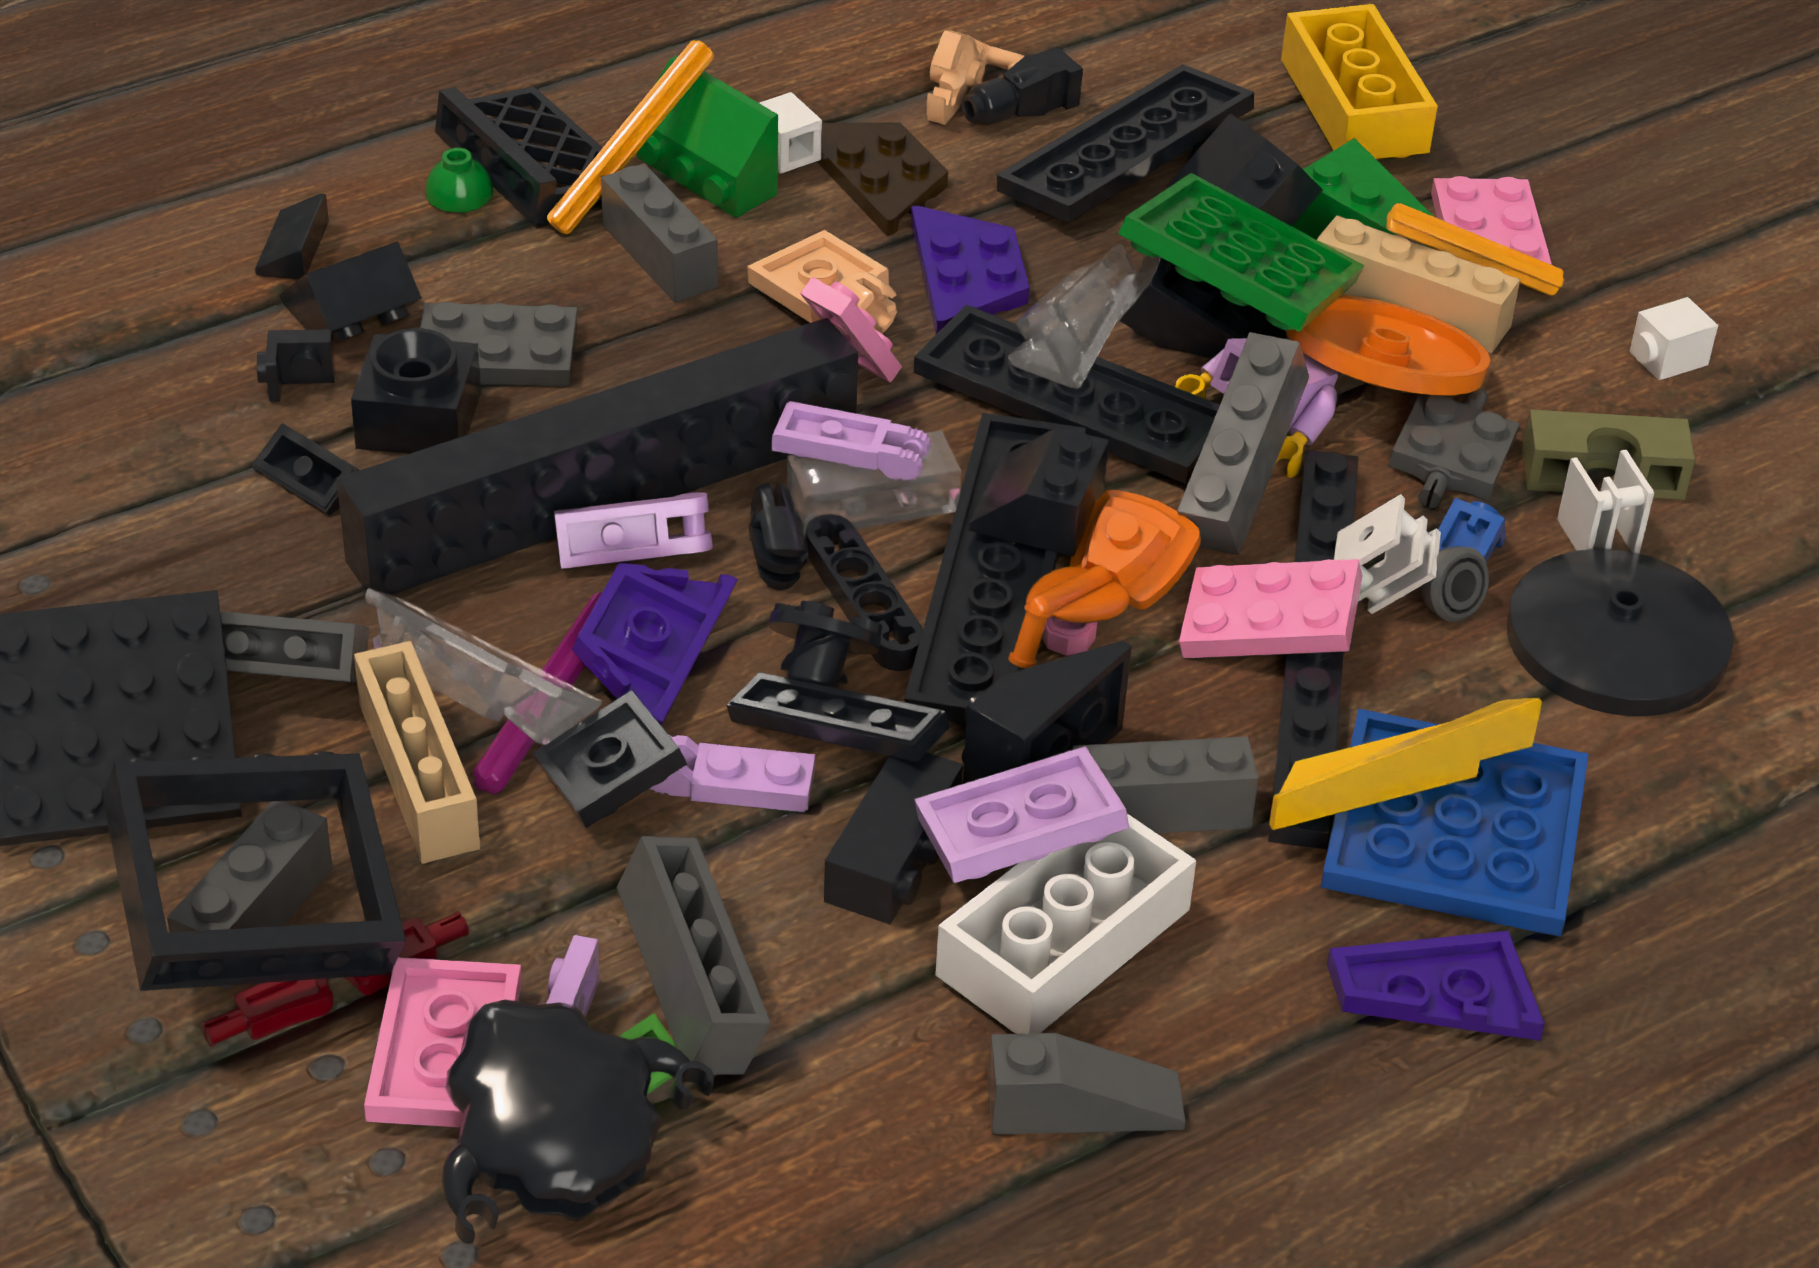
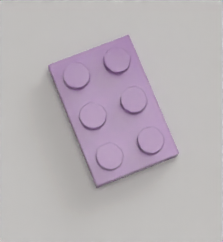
M1086 746L914 799L918 819L953 883L966 879L981 878L1001 868L1027 860H1039L1046 857L1049 853L1084 842H1096L1107 835L1129 829L1125 806Z

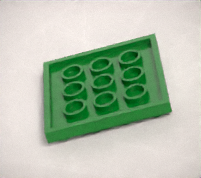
M1190 173L1128 214L1118 233L1130 240L1131 246L1139 253L1149 257L1160 256L1176 265V271L1185 278L1198 282L1203 280L1219 288L1221 290L1220 294L1226 300L1240 306L1250 305L1265 313L1267 321L1272 325L1288 331L1294 329L1300 332L1357 282L1364 267L1363 264L1193 173Z

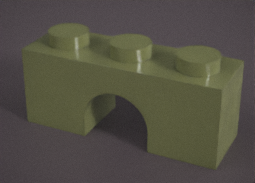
M1530 409L1522 445L1527 490L1563 492L1571 458L1577 457L1585 471L1592 468H1607L1616 471L1620 451L1627 450L1655 492L1653 498L1685 500L1695 462L1688 419Z

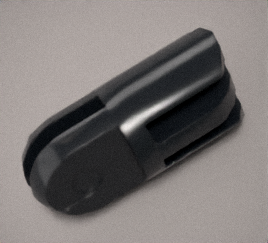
M769 483L761 484L755 488L752 497L749 537L761 579L770 588L780 591L792 587L799 580L800 570L803 569L807 562L808 549L803 532V523L799 514L795 512L790 490L785 485L776 484L772 493Z

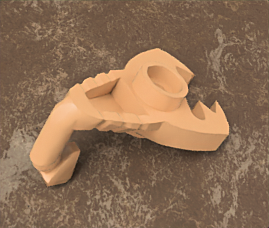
M945 30L931 62L930 80L939 83V87L935 86L933 94L928 93L927 119L945 125L960 107L962 98L968 94L974 85L982 82L985 65L1009 70L1024 55L989 46L966 34Z

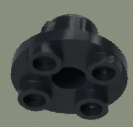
M801 601L800 607L776 603L774 610L771 611L768 627L773 631L795 639L792 652L787 654L781 663V670L787 671L786 678L838 689L840 684L848 683L847 675L843 670L847 652L855 654L878 653L883 626L878 622L858 617H850L849 622L833 618L834 608L811 601Z

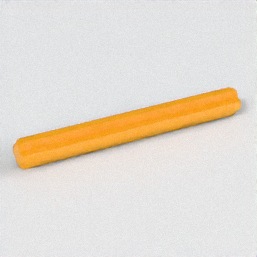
M693 40L686 46L549 212L547 220L557 231L562 234H569L573 231L601 197V177L624 169L712 62L714 53L706 44L700 40Z

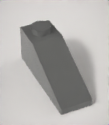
M1057 1033L991 1034L987 1088L992 1134L1185 1129V1115L1178 1071Z

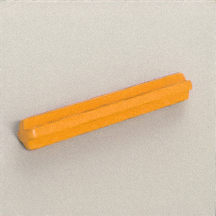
M1394 204L1386 217V228L1395 234L1437 251L1449 252L1463 260L1484 267L1496 268L1504 274L1520 279L1521 285L1546 295H1555L1564 283L1563 271L1556 266L1404 204Z

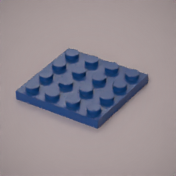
M1358 708L1350 747L1439 724ZM1533 743L1532 747L1480 760L1477 777L1335 814L1320 888L1561 937L1566 918L1589 754Z

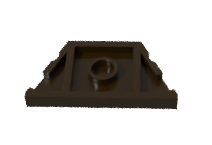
M900 122L822 123L821 160L816 162L886 236L893 235L898 231L899 219L906 213L911 214V206L925 207L927 200L937 197L948 187V170Z

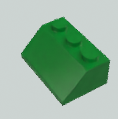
M678 55L669 59L658 80L677 59ZM703 71L638 150L636 157L733 217L738 218L778 195V114Z

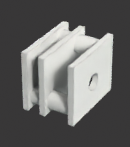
M1627 450L1620 451L1614 480L1612 481L1610 477H1604L1601 491L1597 490L1578 458H1571L1557 520L1576 551L1593 549V546L1595 549H1611L1615 529L1617 528L1631 552L1639 554L1655 492Z
M1401 494L1340 530L1337 534L1334 560L1359 559L1363 576L1358 602L1367 597L1369 599L1367 610L1371 614L1436 577L1441 532L1436 528L1428 533L1426 531L1427 519L1424 516L1416 520L1404 510L1405 498ZM1370 532H1372V534H1371L1366 540H1364L1365 537H1366ZM1385 552L1384 559L1373 565L1370 569L1367 570L1362 566Z

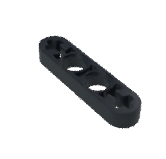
M834 514L819 515L811 519L807 523L805 530L808 559L847 619L850 620V617L864 618L878 622L883 626L879 651L876 654H871L874 660L888 670L904 671L913 668L923 628L854 525L847 518ZM834 544H839V550L834 552ZM852 569L865 573V576L845 578L839 573ZM867 604H881L886 606L888 610L882 613H870L864 611L862 607ZM893 631V638L895 640H889V632Z

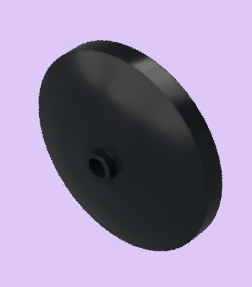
M1578 550L1543 561L1533 567L1519 581L1513 592L1507 617V636L1513 653L1524 669L1536 681L1570 702L1592 710L1616 715H1662L1676 712L1698 703L1715 690L1722 681L1733 647V631L1729 617L1719 600L1707 587L1688 573L1669 563L1650 556L1622 550Z

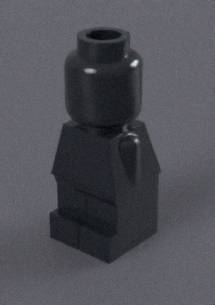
M1059 47L1028 57L1024 56L1003 74V78H995L974 85L969 91V95H965L962 98L963 113L971 123L979 122L982 125H991L1011 118L1014 114L1018 117L1044 116L1050 110L1063 107L1066 110L1080 105L1083 68Z

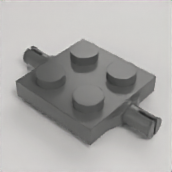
M1481 388L1476 400L1477 390L1466 393L1463 404L1442 395L1419 394L1392 449L1388 466L1413 474L1425 482L1423 489L1418 495L1419 502L1423 506H1426L1431 494L1432 498L1429 508L1439 506L1445 490L1461 491L1489 500L1515 442L1520 423L1503 418L1493 412L1482 411L1488 401V394L1483 388Z

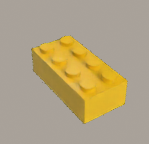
M1374 4L1287 13L1281 61L1333 150L1355 138L1375 159L1405 158L1410 155L1430 153L1438 105Z

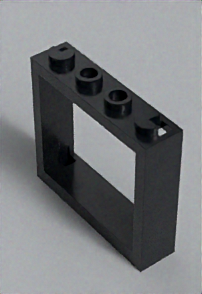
M324 751L312 755L297 756L258 754L252 757L240 758L197 756L183 760L154 761L149 758H136L126 762H114L103 796V802L140 991L391 974L406 939L360 753L335 754ZM321 799L337 800L365 921L168 933L143 807Z

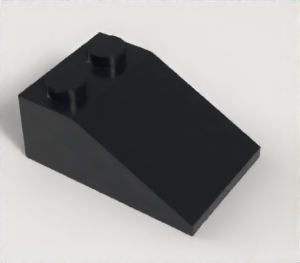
M1232 114L1225 118L1167 185L1169 188L1190 173H1193L1290 226L1297 221L1323 191L1296 162Z
M1146 256L1119 319L1120 322L1133 329L1137 334L1146 337L1162 348L1213 358L1222 351L1228 339L1247 338L1249 332L1286 339L1287 336L1286 330L1280 329L1267 321L1265 313L1250 305L1240 306L1226 300L1220 294L1221 290L1204 280L1198 282L1185 278L1176 271V265L1160 256Z
M1119 641L1005 674L986 691L981 690L977 692L969 701L964 713V719L967 722L965 747L961 757L964 763L962 784L1072 751L1073 746L1107 744L1123 729L1132 646L1124 641Z

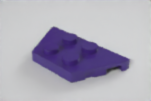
M911 206V226L936 334L965 305L995 315L1000 311H1010L1028 304L1030 287L1014 228L922 206Z
M619 563L578 634L572 651L617 699L632 690L662 726L738 579L731 575L720 574L717 583L688 580V570L671 568L653 570L645 565Z

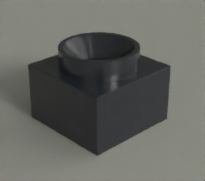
M424 328L402 329L388 335L374 334L351 397L356 449L411 454L468 435L481 395L478 343L451 341L442 333Z

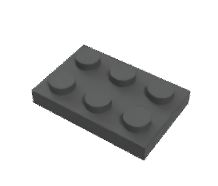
M454 302L424 303L420 328L442 333L451 341L478 343L481 384L571 387L578 325L577 307H559L551 304L519 306L503 303L491 305L457 304Z

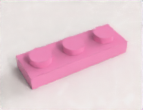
M812 277L801 291V296L820 320L828 318L858 351L859 366L891 383L902 366L890 351L893 347L892 342L874 329L877 323L876 320L857 306V303L860 301L859 297L839 282L834 281L830 287Z

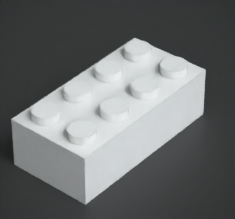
M1127 814L1129 829L1107 835L1096 842H1084L1049 853L1046 857L1039 860H1027L1018 863L943 921L938 927L935 975L1015 1034L1041 1033L1190 910L1196 860Z

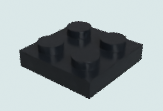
M632 690L532 752L542 771L586 828L601 818L611 815L628 801L652 786L662 783L668 776L687 765L680 748Z

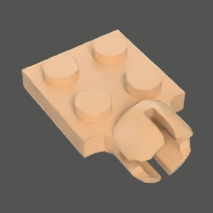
M826 230L747 266L749 284L810 323L820 319L800 293L812 277L830 287L834 281L839 282L853 291L860 299L857 306L876 320L877 323L874 329L881 334L889 328L897 314L895 303L888 299L889 297L893 299L897 295L889 285L888 269Z

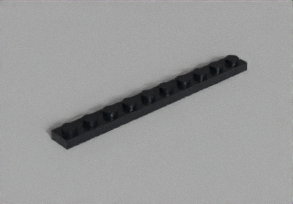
M1306 450L1294 562L1334 560L1338 532L1354 522L1358 456L1344 455L1337 452ZM1344 652L1286 654L1272 803L1274 795L1280 793L1296 761L1336 751ZM1331 815L1272 830L1270 826L1268 842L1327 849L1331 828Z

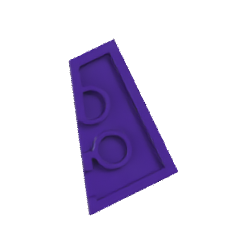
M1509 931L1330 948L1327 967L1342 1012L1541 1040L1545 1024Z

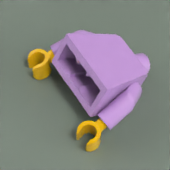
M1247 338L1228 339L1225 348L1201 368L1202 374L1200 376L1193 374L1184 375L1176 381L1175 387L1206 399V390L1211 386L1225 394ZM1305 353L1303 355L1309 373V380L1288 430L1292 436H1286L1277 461L1280 459L1290 460L1286 475L1288 478L1299 474L1302 464L1303 446H1310L1317 439L1333 417L1337 401V392L1334 389L1338 378L1337 371L1319 363Z

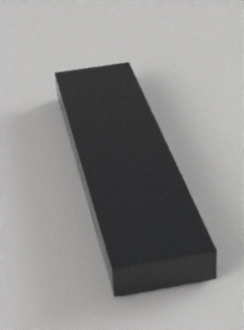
M761 672L726 705L730 719L733 722L918 762L950 728L946 712L939 709Z

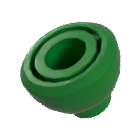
M464 148L446 150L442 154V160L437 162L430 171L425 185L427 201L434 207L449 213H467L477 210L489 202L493 195L492 181L488 172Z

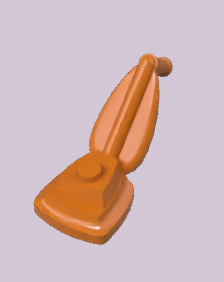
M1107 490L1103 492L1094 504L1079 547L1074 557L1071 556L1070 567L1051 571L1041 577L1030 589L1024 607L1026 614L1014 651L1009 654L1008 660L1021 668L1036 666L1037 661L1035 657L1047 620L1051 616L1071 623H1092L1117 617L1125 612L1129 605L1139 610L1152 606L1167 594L1190 565L1201 544L1199 528L1191 520L1159 501L1120 490Z

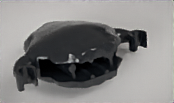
M507 999L483 1005L467 1022L461 1052L447 1071L445 1086L454 1106L464 1114L457 1145L447 1155L442 1171L444 1195L451 1210L456 1215L455 1232L458 1238L463 1243L470 1244L474 1242L475 1231L473 1225L466 1219L467 1216L472 1214L483 1216L491 1229L496 1228L498 1220L496 1203L486 1195H472V1187L476 1179L488 1187L515 1192L521 1204L529 1213L562 1216L574 1222L588 1217L596 1209L610 1205L621 1193L631 1190L644 1179L646 1165L650 1162L651 1149L661 1123L660 1114L647 1099V1092L651 1083V1073L664 1072L672 1076L674 1081L671 1087V1099L679 1109L685 1110L691 1106L692 1095L683 1083L693 1082L701 1088L704 1095L710 1096L714 1083V1075L711 1069L703 1063L690 1061L681 1050L657 1038L639 1037L630 1040L613 1034L594 1031L590 1028L586 1017L573 1005L562 1002L535 1005Z

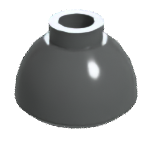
M1452 546L1439 550L1436 577L1418 587L1427 608L1433 614L1448 622H1460L1473 615L1482 604L1488 589L1489 570L1485 558L1479 551L1471 547Z

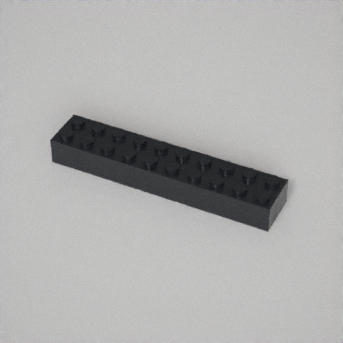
M824 318L337 477L345 562L373 601L557 538L554 511L675 497L795 456L794 454L772 451V435L786 403L791 401L856 414L858 351L828 318Z

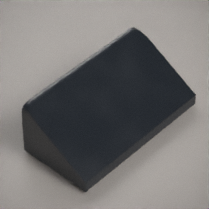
M326 194L315 195L280 210L255 267L256 275L300 279L308 273L329 222Z
M284 423L279 426L251 465L255 470L328 515L340 509L337 477L359 471L355 466Z

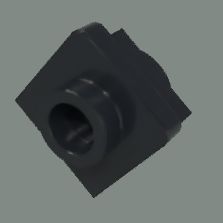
M331 329L268 330L266 351L257 352L258 383H267L270 402L281 401L282 384L335 383L336 368Z

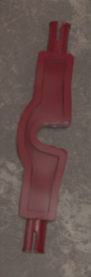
M457 911L453 915L427 926H424L418 918H412L403 922L402 927L406 941L399 957L437 960L436 948L469 935V929L464 917H461V913ZM392 972L388 975L343 978H346L362 994L371 995L390 985ZM331 978L261 983L237 993L234 996L235 1009L200 1022L203 1036L206 1042L208 1041L210 1047L247 1031L251 1039L259 1040L286 1027L326 1015L334 1005L333 992L330 990L329 983L327 982Z

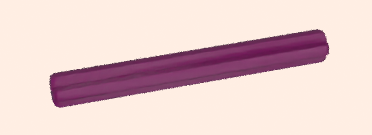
M602 592L595 593L590 598L474 768L473 776L475 780L473 784L479 791L486 790L494 795L503 790L586 666L572 651V648Z

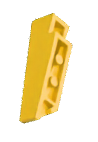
M1540 698L1502 700L1447 723L1296 761L1280 793L1275 794L1273 797L1269 825L1272 830L1477 777L1480 760L1532 747L1542 701Z

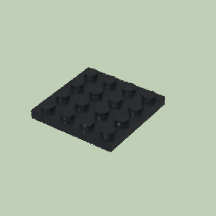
M218 590L0 614V846L109 833L103 796L114 762H126L136 758H149L154 761L183 760L197 756L236 758ZM241 803L143 807L147 828L242 817Z

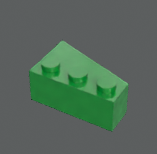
M1353 138L1303 169L1323 191L1292 227L1317 240L1337 215L1345 219L1357 220L1363 225L1391 235H1398L1386 228V217L1394 204L1401 203L1428 215H1433Z

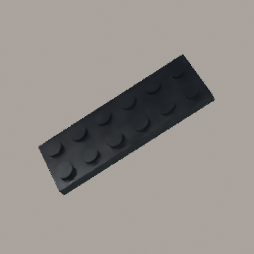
M1182 64L997 174V192L1016 199L1024 205H1029L1048 213L1058 220L1070 223L1211 136L1229 114L1238 119L1253 110L1254 92Z
M965 305L914 356L913 373L1025 419L1086 428L1087 435L1109 440V453L1185 484L1191 478L1220 406L969 305Z

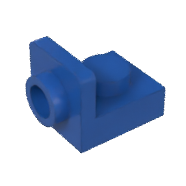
M1456 497L1438 529L1441 532L1439 550L1452 546L1471 547L1483 555L1486 563L1495 547L1501 548L1506 540L1505 517L1500 516L1496 509L1483 502L1473 501L1470 504Z

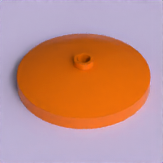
M1341 295L1300 332L1294 329L1291 331L1286 330L1288 338L1292 341L1300 342L1302 352L1319 363L1356 380L1401 392L1426 395H1460L1471 393L1481 388L1484 384L1491 361L1487 350L1477 340L1453 325L1407 307L1357 296Z

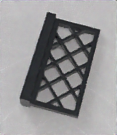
M456 87L439 90L435 133L451 148H464L468 150L472 158L477 160L486 169L491 178L492 186L535 226L549 223L547 220L549 212L603 148L535 87L468 99ZM531 105L535 110L522 108V106ZM486 115L494 116V117H498V118L495 119V118L487 117ZM507 120L529 124L530 126L509 122ZM539 127L547 128V129H551V130H556V131H559V132H561V133H557V132H553V131H549V130L540 129ZM512 138L520 139V140H523V141L521 142V141L513 140ZM532 142H533V143L542 144V145L551 146V147H556V149H552V148H548V147H543V146H539V145H534V144H532ZM565 150L582 153V154H585L586 156L579 155V154H574V153H570V152H565ZM537 161L548 163V165L538 163ZM557 165L563 166V167L572 168V169H576V170H581V172H576V171H572V170H568V169L559 168V167H557ZM556 183L565 184L569 186L557 188Z

